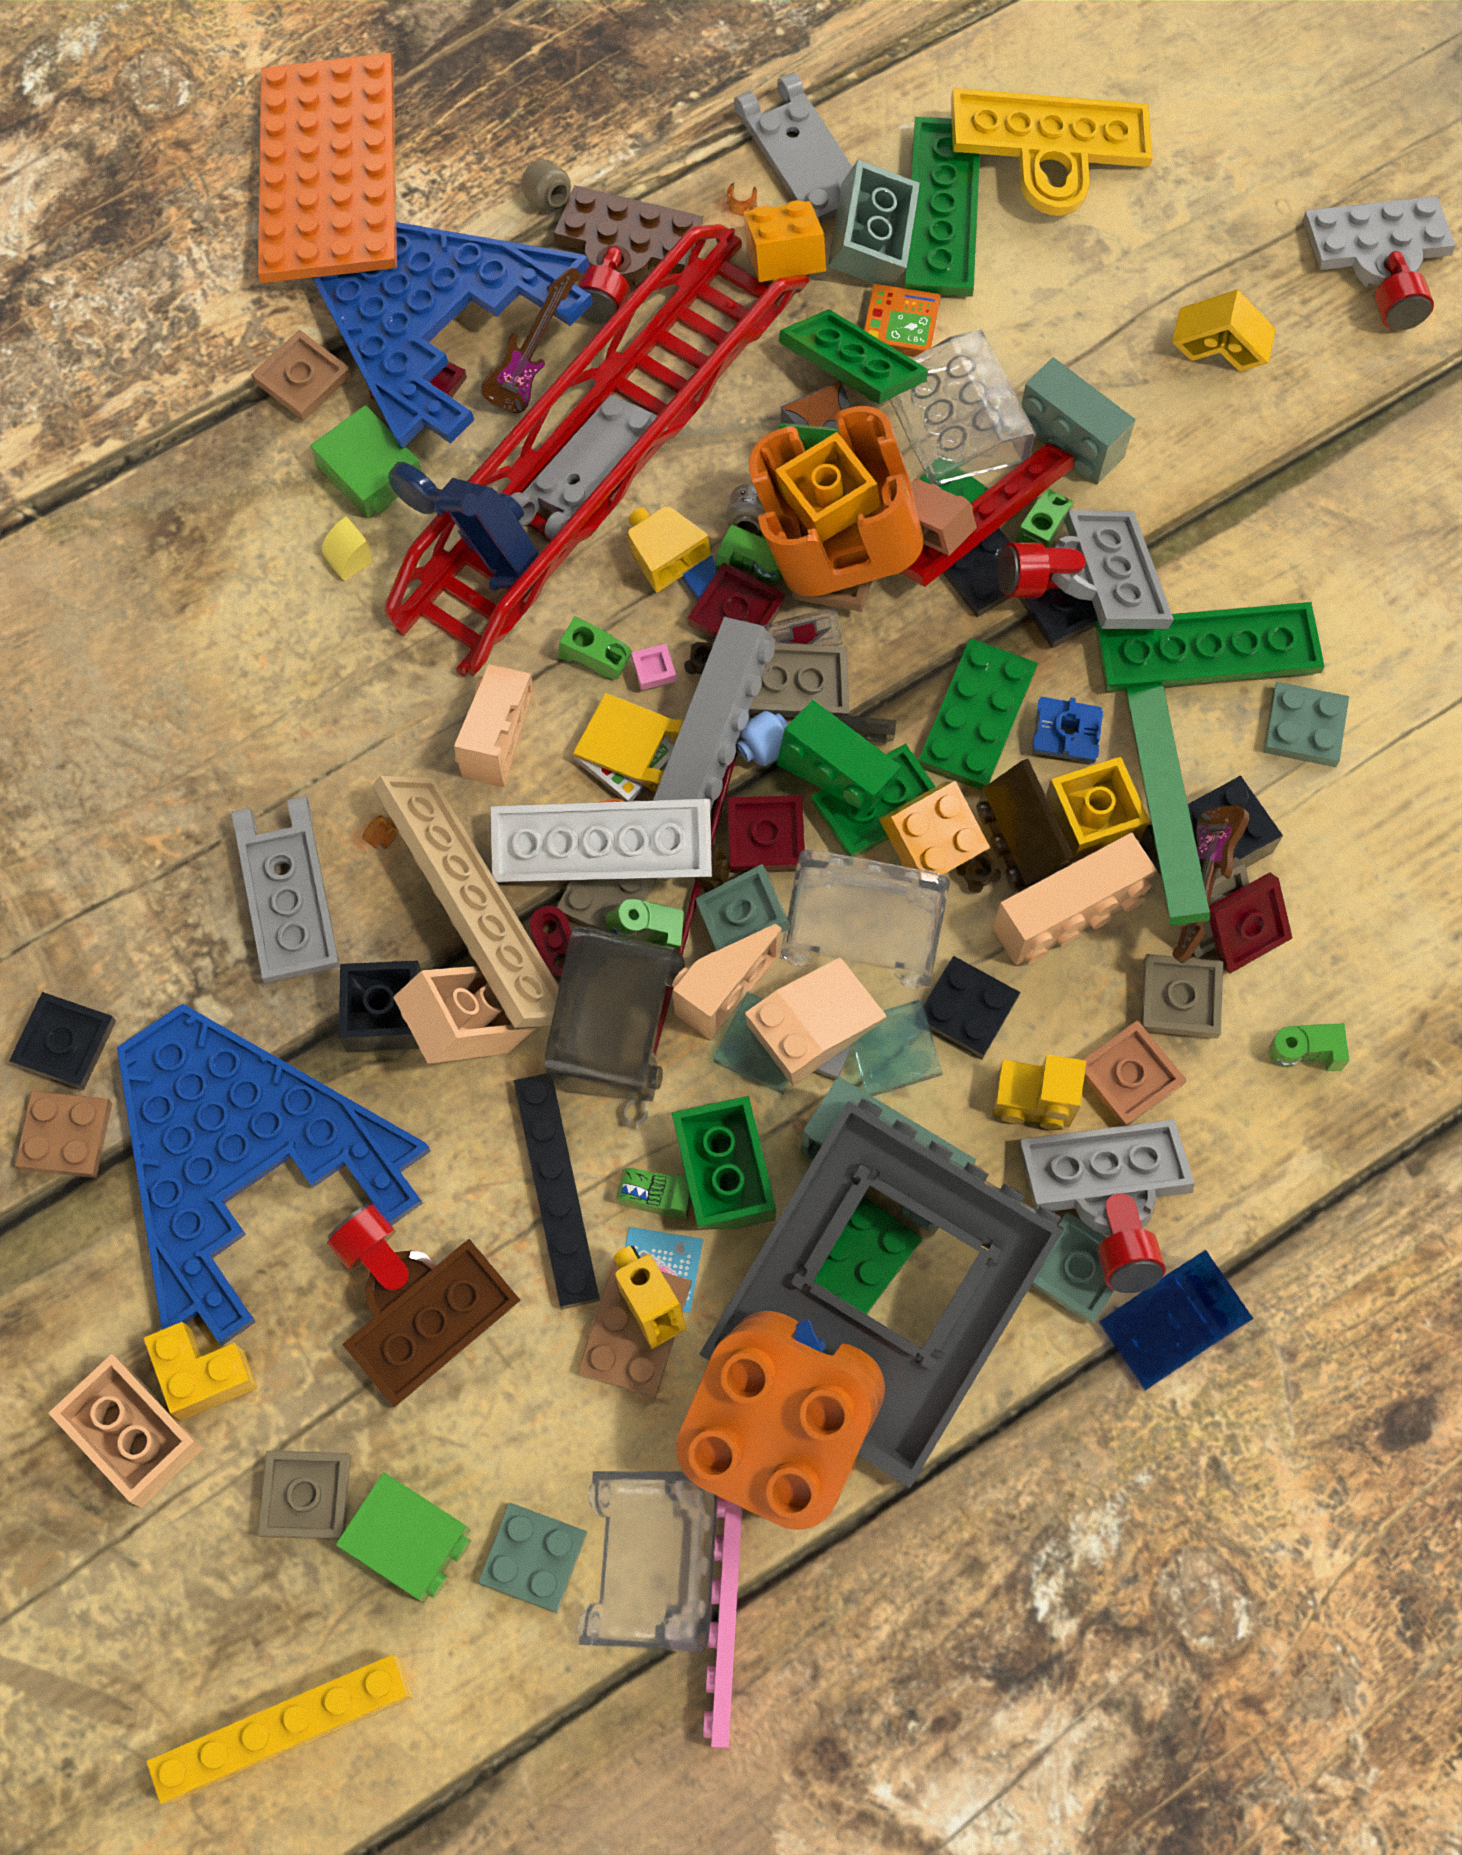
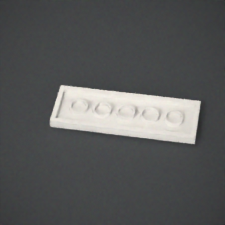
M710 799L491 806L492 876L496 882L712 877Z

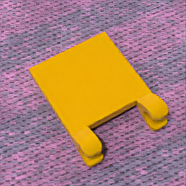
M605 693L573 755L639 782L656 793L664 771L649 768L665 735L676 741L684 720L668 718Z

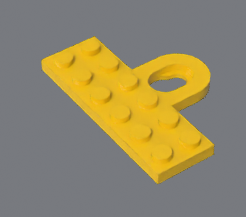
M953 88L951 94L953 152L1019 157L1022 193L1031 206L1045 214L1055 216L1067 215L1081 207L1090 186L1088 162L1149 167L1153 160L1148 104ZM1045 160H1055L1062 163L1067 168L1069 174L1066 177L1065 185L1062 187L1050 185L1047 181V175L1041 170L1040 163Z

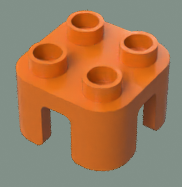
M870 406L850 407L839 411L835 417L840 436L876 481L881 507L865 517L863 513L857 515V522L824 542H821L816 529H807L780 493L775 470L805 452L797 429L789 426L767 434L755 445L750 454L749 470L751 479L766 512L765 514L758 515L760 529L785 584L790 590L799 595L808 597L822 596L869 581L899 574L911 566L922 551L923 533L911 480L890 420L885 413L877 408Z
M760 1311L744 1318L715 1348L679 1431L676 1443L677 1459L684 1474L700 1488L781 1527L793 1530L808 1529L820 1524L830 1515L848 1484L856 1466L854 1463L861 1446L874 1424L884 1401L885 1381L878 1364L864 1351L842 1343L834 1355L824 1354L794 1339L796 1325L799 1323L797 1320L775 1311Z

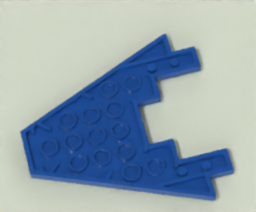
M396 222L397 268L314 277L312 279L398 445L403 449L425 427L451 444L475 420L472 411L429 383L449 363L446 354L429 342L471 301L496 317L520 294L542 308L549 294L547 286L569 268H576L580 271V274H583L590 267L587 256ZM573 284L566 300H561L553 316L571 326L593 304L591 294Z
M181 1004L117 1047L162 1330L180 1322L187 1324L200 1314L219 1344L223 1346L256 1322L213 1258L246 1235L225 1203L290 1158L296 1163L312 1188L346 1165L391 1226L423 1204L401 1172L431 1152L429 1146L424 1141L185 1004Z

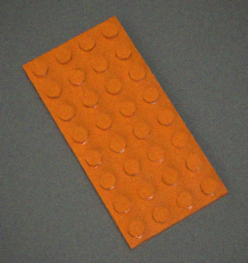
M373 54L261 68L258 276L261 283L397 268L394 61L392 54Z

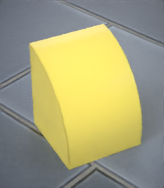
M345 516L329 531L322 545L323 557L343 581L373 563L367 540L349 518Z

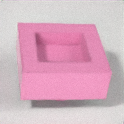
M667 644L631 653L641 691L677 682Z

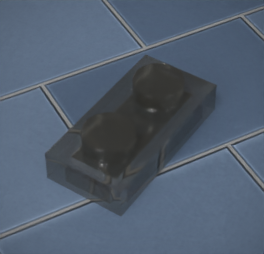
M833 714L875 746H884L886 741H894L896 720Z

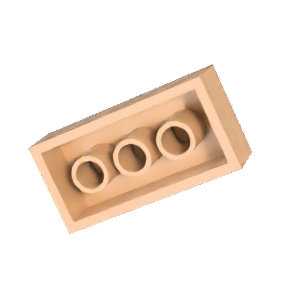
M1130 833L1002 901L992 930L1015 966L1025 961L1033 964L1048 954V949L1057 944H1060L1061 947L1071 944L1080 937L1081 931L1090 926L1093 929L1104 926L1112 920V915L1122 909L1125 912H1129L1139 907L1145 901V894L1151 888V882L1157 869L1133 833Z

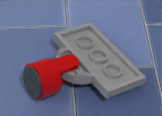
M1437 196L1305 211L1303 222L1319 270L1353 266L1357 278L1366 288L1370 284L1378 286L1374 296L1383 324L1389 329H1411L1429 317L1434 308V301L1425 277L1419 273L1422 261L1425 258L1452 256L1455 249L1453 237Z
M1068 510L1064 522L1069 536L1059 539L1055 548H1045L1042 543L1009 542L1000 552L997 564V580L1001 592L1007 598H1040L1046 590L1061 588L1065 593L1078 599L1092 601L1101 629H1169L1174 620L1134 511Z
M1175 1120L1020 1139L1019 1150L1034 1209L1037 1210L1039 1205L1051 1211L1075 1208L1081 1221L1096 1232L1109 1236L1101 1242L1097 1252L1106 1285L1110 1289L1121 1293H1137L1155 1286L1165 1275L1166 1267L1156 1235L1151 1231L1143 1229V1227L1150 1222L1154 1213L1156 1197L1193 1193L1194 1181Z

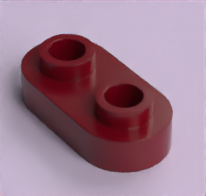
M545 906L539 908L530 919V931L537 951L554 979H571L580 970L581 956L567 917L557 907ZM547 925H554L556 927V930L550 934L543 931ZM560 958L569 960L568 965L565 967H558L555 963Z

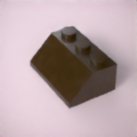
M1029 758L1020 761L982 788L979 803L976 804L977 813L982 824L989 825L993 834L991 836L993 850L997 857L1002 856L1006 863V878L1012 890L1017 889L1018 892H1021L1072 864L1074 856Z

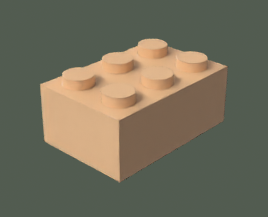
M479 966L420 971L393 997L428 1064L508 1054L536 1029V1027L514 1028L512 1022L506 1017L505 1011L496 995L487 985L486 978Z
M113 1354L107 1357L48 1413L125 1498L140 1508H143L204 1449L176 1417L170 1414L169 1410L133 1371Z

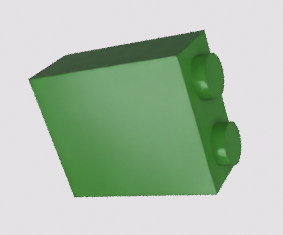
M367 405L310 445L316 465L367 519L376 513L385 511L392 501L398 498L388 479L389 471L397 462L408 463L421 471L419 459L406 446L402 449L398 445L391 430Z
M383 1472L336 1545L425 1603L428 1596L434 1599L443 1588L448 1578L443 1573L452 1559L458 1562L471 1543V1540L467 1538L471 1530L462 1522Z

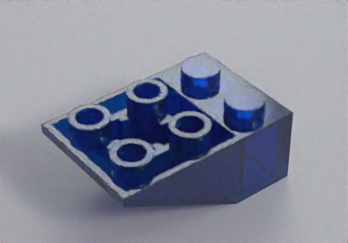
M1204 1250L1168 1273L1155 1286L1142 1291L1098 1323L1143 1390L1146 1391L1244 1328L1254 1318L1207 1250Z

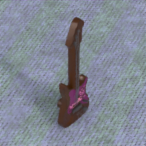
M576 268L567 269L547 286L549 294L521 349L517 347V334L512 333L509 336L503 360L481 384L480 392L489 402L513 413H521L528 407L533 379L545 366L543 359L531 361V358L561 300H566L573 284L580 280L581 274Z
M1241 806L1215 807L1204 811L1198 818L1196 827L1197 852L1200 867L1203 866L1201 872L1208 905L1218 869L1221 868V874L1226 879H1229L1232 875L1233 852L1249 822V813ZM1204 922L1188 923L1187 926L1182 928L1178 946L1172 952L1173 957L1180 963L1186 962L1191 957L1206 934V931L1203 929Z

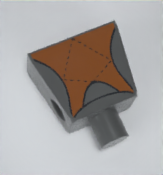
M835 382L781 406L780 423L838 428L836 414L841 410L851 407L842 382Z

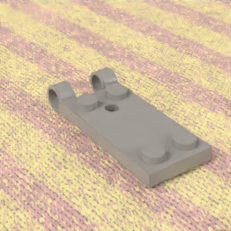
M792 72L777 80L780 96L786 104L762 114L755 95L748 91L734 97V107L739 119L750 132L792 200L810 201L821 224L836 217L841 185L852 169V165L805 95L799 76ZM787 133H797L798 136L791 138L787 136Z
M610 395L523 493L516 492L511 495L524 510V516L519 520V523L523 526L528 525L541 507L553 512L545 526V535L552 540L658 415ZM579 480L578 483L570 485L571 482Z
M307 796L287 800L292 827L258 834L251 808L232 811V820L264 983L340 967ZM280 864H287L289 866L288 872L284 875H278L275 872L276 867Z

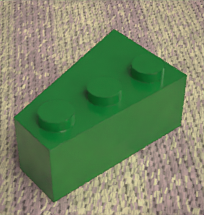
M813 699L784 729L776 764L866 813H869L896 784L901 765Z

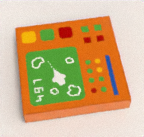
M874 283L864 330L905 355L929 358L941 294Z

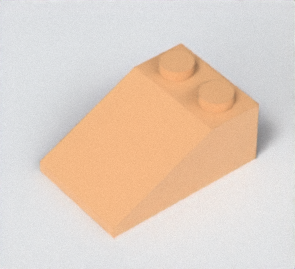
M777 924L769 926L698 959L690 969L683 968L672 983V987H674V1014L711 1041L780 955L782 928Z
M841 957L776 990L745 1012L748 1028L792 1086L887 1019V1016Z

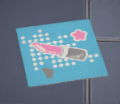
M629 1227L625 1247L634 1246L640 1257L650 1254L662 1272L692 1280L683 1312L690 1313L703 1239Z

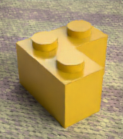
M1237 289L1181 307L1172 343L1191 361L1221 353L1241 372L1269 363L1276 328Z
M1050 1054L1046 1055L1042 1066L1003 1059L998 1071L992 1115L1001 1116L1003 1121L1014 1124L1024 1123L1025 1120L1039 1122L1041 1127L1049 1130H1062L1064 1127L1070 1128L1081 1106L1086 1061Z
M184 1322L177 1323L144 1337L169 1412L180 1421L258 1388L245 1352L236 1343L202 1356L193 1330Z

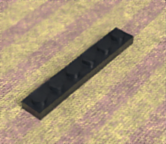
M552 1072L513 1080L560 1308L563 1310L598 1302L600 1297Z

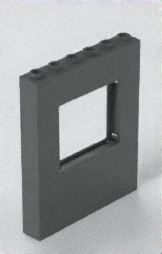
M861 1098L859 1103L852 1100L848 1101L699 1355L710 1361L717 1345L744 1318L760 1311L779 1312L797 1320L799 1323L809 1319L817 1338H822L826 1344L827 1349L822 1352L824 1354L834 1355L842 1343L864 1351L875 1360L882 1371L885 1381V1396L876 1420L868 1432L858 1456L908 1488H911L1065 1228L1058 1224L1061 1217L1042 1205H1039L1037 1210H1034L1022 1202L1025 1195L1005 1183H1003L1001 1188L996 1187L986 1181L989 1174L970 1162H967L965 1167L950 1159L953 1155L951 1150L933 1140L928 1146L915 1138L918 1133L916 1129L899 1119L894 1124L880 1117L883 1111L880 1107ZM869 1186L874 1187L979 1251L978 1256L922 1349L814 1282L818 1272Z

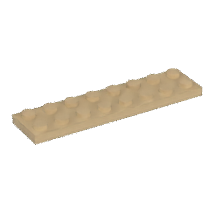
M380 776L372 786L379 796L382 806L392 818L399 835L404 839L412 852L416 864L422 869L432 886L433 893L442 903L452 925L459 932L468 948L470 956L476 961L486 978L487 985L496 995L505 1011L506 1017L512 1022L514 1028L567 1024L576 1015L435 779Z

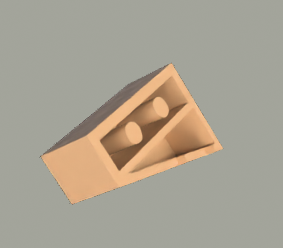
M488 664L484 676H479L474 700L454 745L455 763L459 764L462 778L505 787L534 691L531 673Z

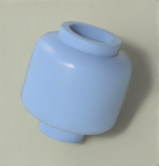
M769 711L761 712L748 720L745 729L740 732V741L736 743L743 759L746 762L753 760L760 766H766L778 759L784 729L788 726L787 721L781 714L777 713L774 715Z

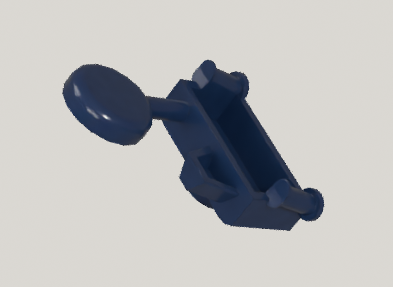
M397 462L389 471L388 479L393 491L408 506L422 514L431 515L435 512L437 514L445 512L450 514L460 528L457 532L470 550L476 552L489 571L494 573L489 582L491 590L496 591L499 588L510 589L539 555L529 536L519 523V520L524 516V510L511 496L505 493L498 494L491 487L452 478L443 489H438L423 472L405 462Z

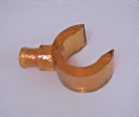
M733 182L727 189V207L730 212L738 216H744L743 212L754 210L757 207L756 187L754 186L752 196L748 200L738 201L734 198Z
M379 815L366 827L362 839L375 849L379 844L387 849L396 838L398 829L390 816L386 818L384 815Z

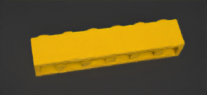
M393 1654L147 1760L146 1762L159 1803L172 1804L414 1698L400 1658Z

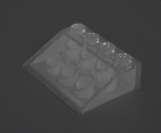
M982 329L948 337L912 358L929 369L927 382L889 400L930 484L937 485L1019 464L1030 457L1035 431Z

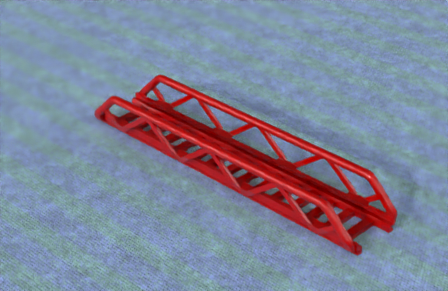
M722 224L700 225L690 228L467 482L486 486L507 477L511 482L501 493L509 496L516 492L523 493L610 395H614L615 392L658 416L553 539H549L550 542L539 553L511 588H502L507 592L497 605L455 578L465 565H468L489 579L493 577L494 573L489 571L479 555L470 550L462 538L449 552L443 549L455 525V521L448 512L437 514L406 552L386 600L384 610L392 626L397 628L396 632L405 636L419 618L423 616L471 649L468 655L456 667V671L463 677L468 673L474 676L487 662L493 646L505 638L537 600L549 577L579 542L589 538L624 498L635 476L665 441L674 438L709 398L721 375L749 343L761 337L789 304L795 291L800 293L810 282L807 275L780 277L768 286L729 262L742 247L741 238L735 235V229H728ZM716 238L717 245L704 260L700 259L698 256L706 240ZM695 244L690 254L688 265L683 271L668 275ZM717 275H720L756 297L757 300L750 309H747L709 284ZM673 284L679 286L680 288L622 354L618 353L616 350L636 310L647 297L658 289ZM697 298H700L738 323L728 333L692 311L689 307ZM679 321L693 331L707 337L718 346L707 356L668 331ZM612 339L607 349L605 360L600 366L583 371ZM658 344L697 370L689 380H686L648 356V354ZM638 368L655 380L664 383L677 394L666 404L629 381L628 377ZM593 379L597 383L538 451L533 450L531 447L551 407L569 387ZM527 436L517 461L511 466L498 469ZM536 512L534 519L527 526L532 527L546 537L545 526L548 519ZM439 536L433 549L432 558L425 566L416 568L423 553ZM415 579L422 581V584L408 600L401 604L409 582ZM445 590L487 618L489 621L483 636L437 607L433 602Z

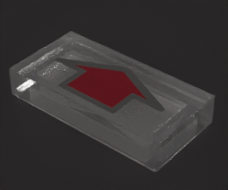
M834 607L764 625V628L776 640L775 643L839 646L843 644L837 611Z

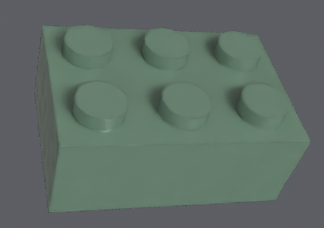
M857 160L841 185L828 267L873 284L893 286L907 268L920 183Z
M1052 357L1025 384L1017 423L1028 435L1035 436L1044 444L1049 443L1073 455L1075 470L1081 476L1089 478L1098 484L1125 457L1136 419Z

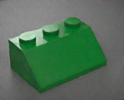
M749 1096L672 1112L697 1228L739 1229L775 1221L776 1205Z

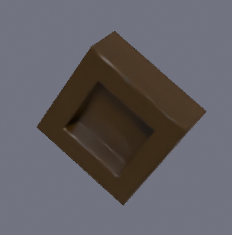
M711 844L712 877H694L706 893L721 886L723 881H726L729 877V861L716 844Z

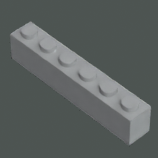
M728 617L723 618L653 801L710 799L711 811L714 800L721 794L722 779L727 766L732 763L735 757V745L740 732L745 729L748 723V711L753 698L758 695L761 689V677L766 664L771 661L774 655L776 640L764 626Z

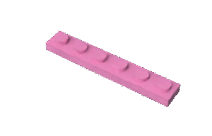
M718 1496L717 1518H725L724 1535H715L714 1561H722L721 1578H713L711 1604L720 1605L719 1622H710L709 1648H717L716 1666H707L706 1693H714L713 1711L705 1710L703 1738H712L711 1748L728 1749L742 1507Z

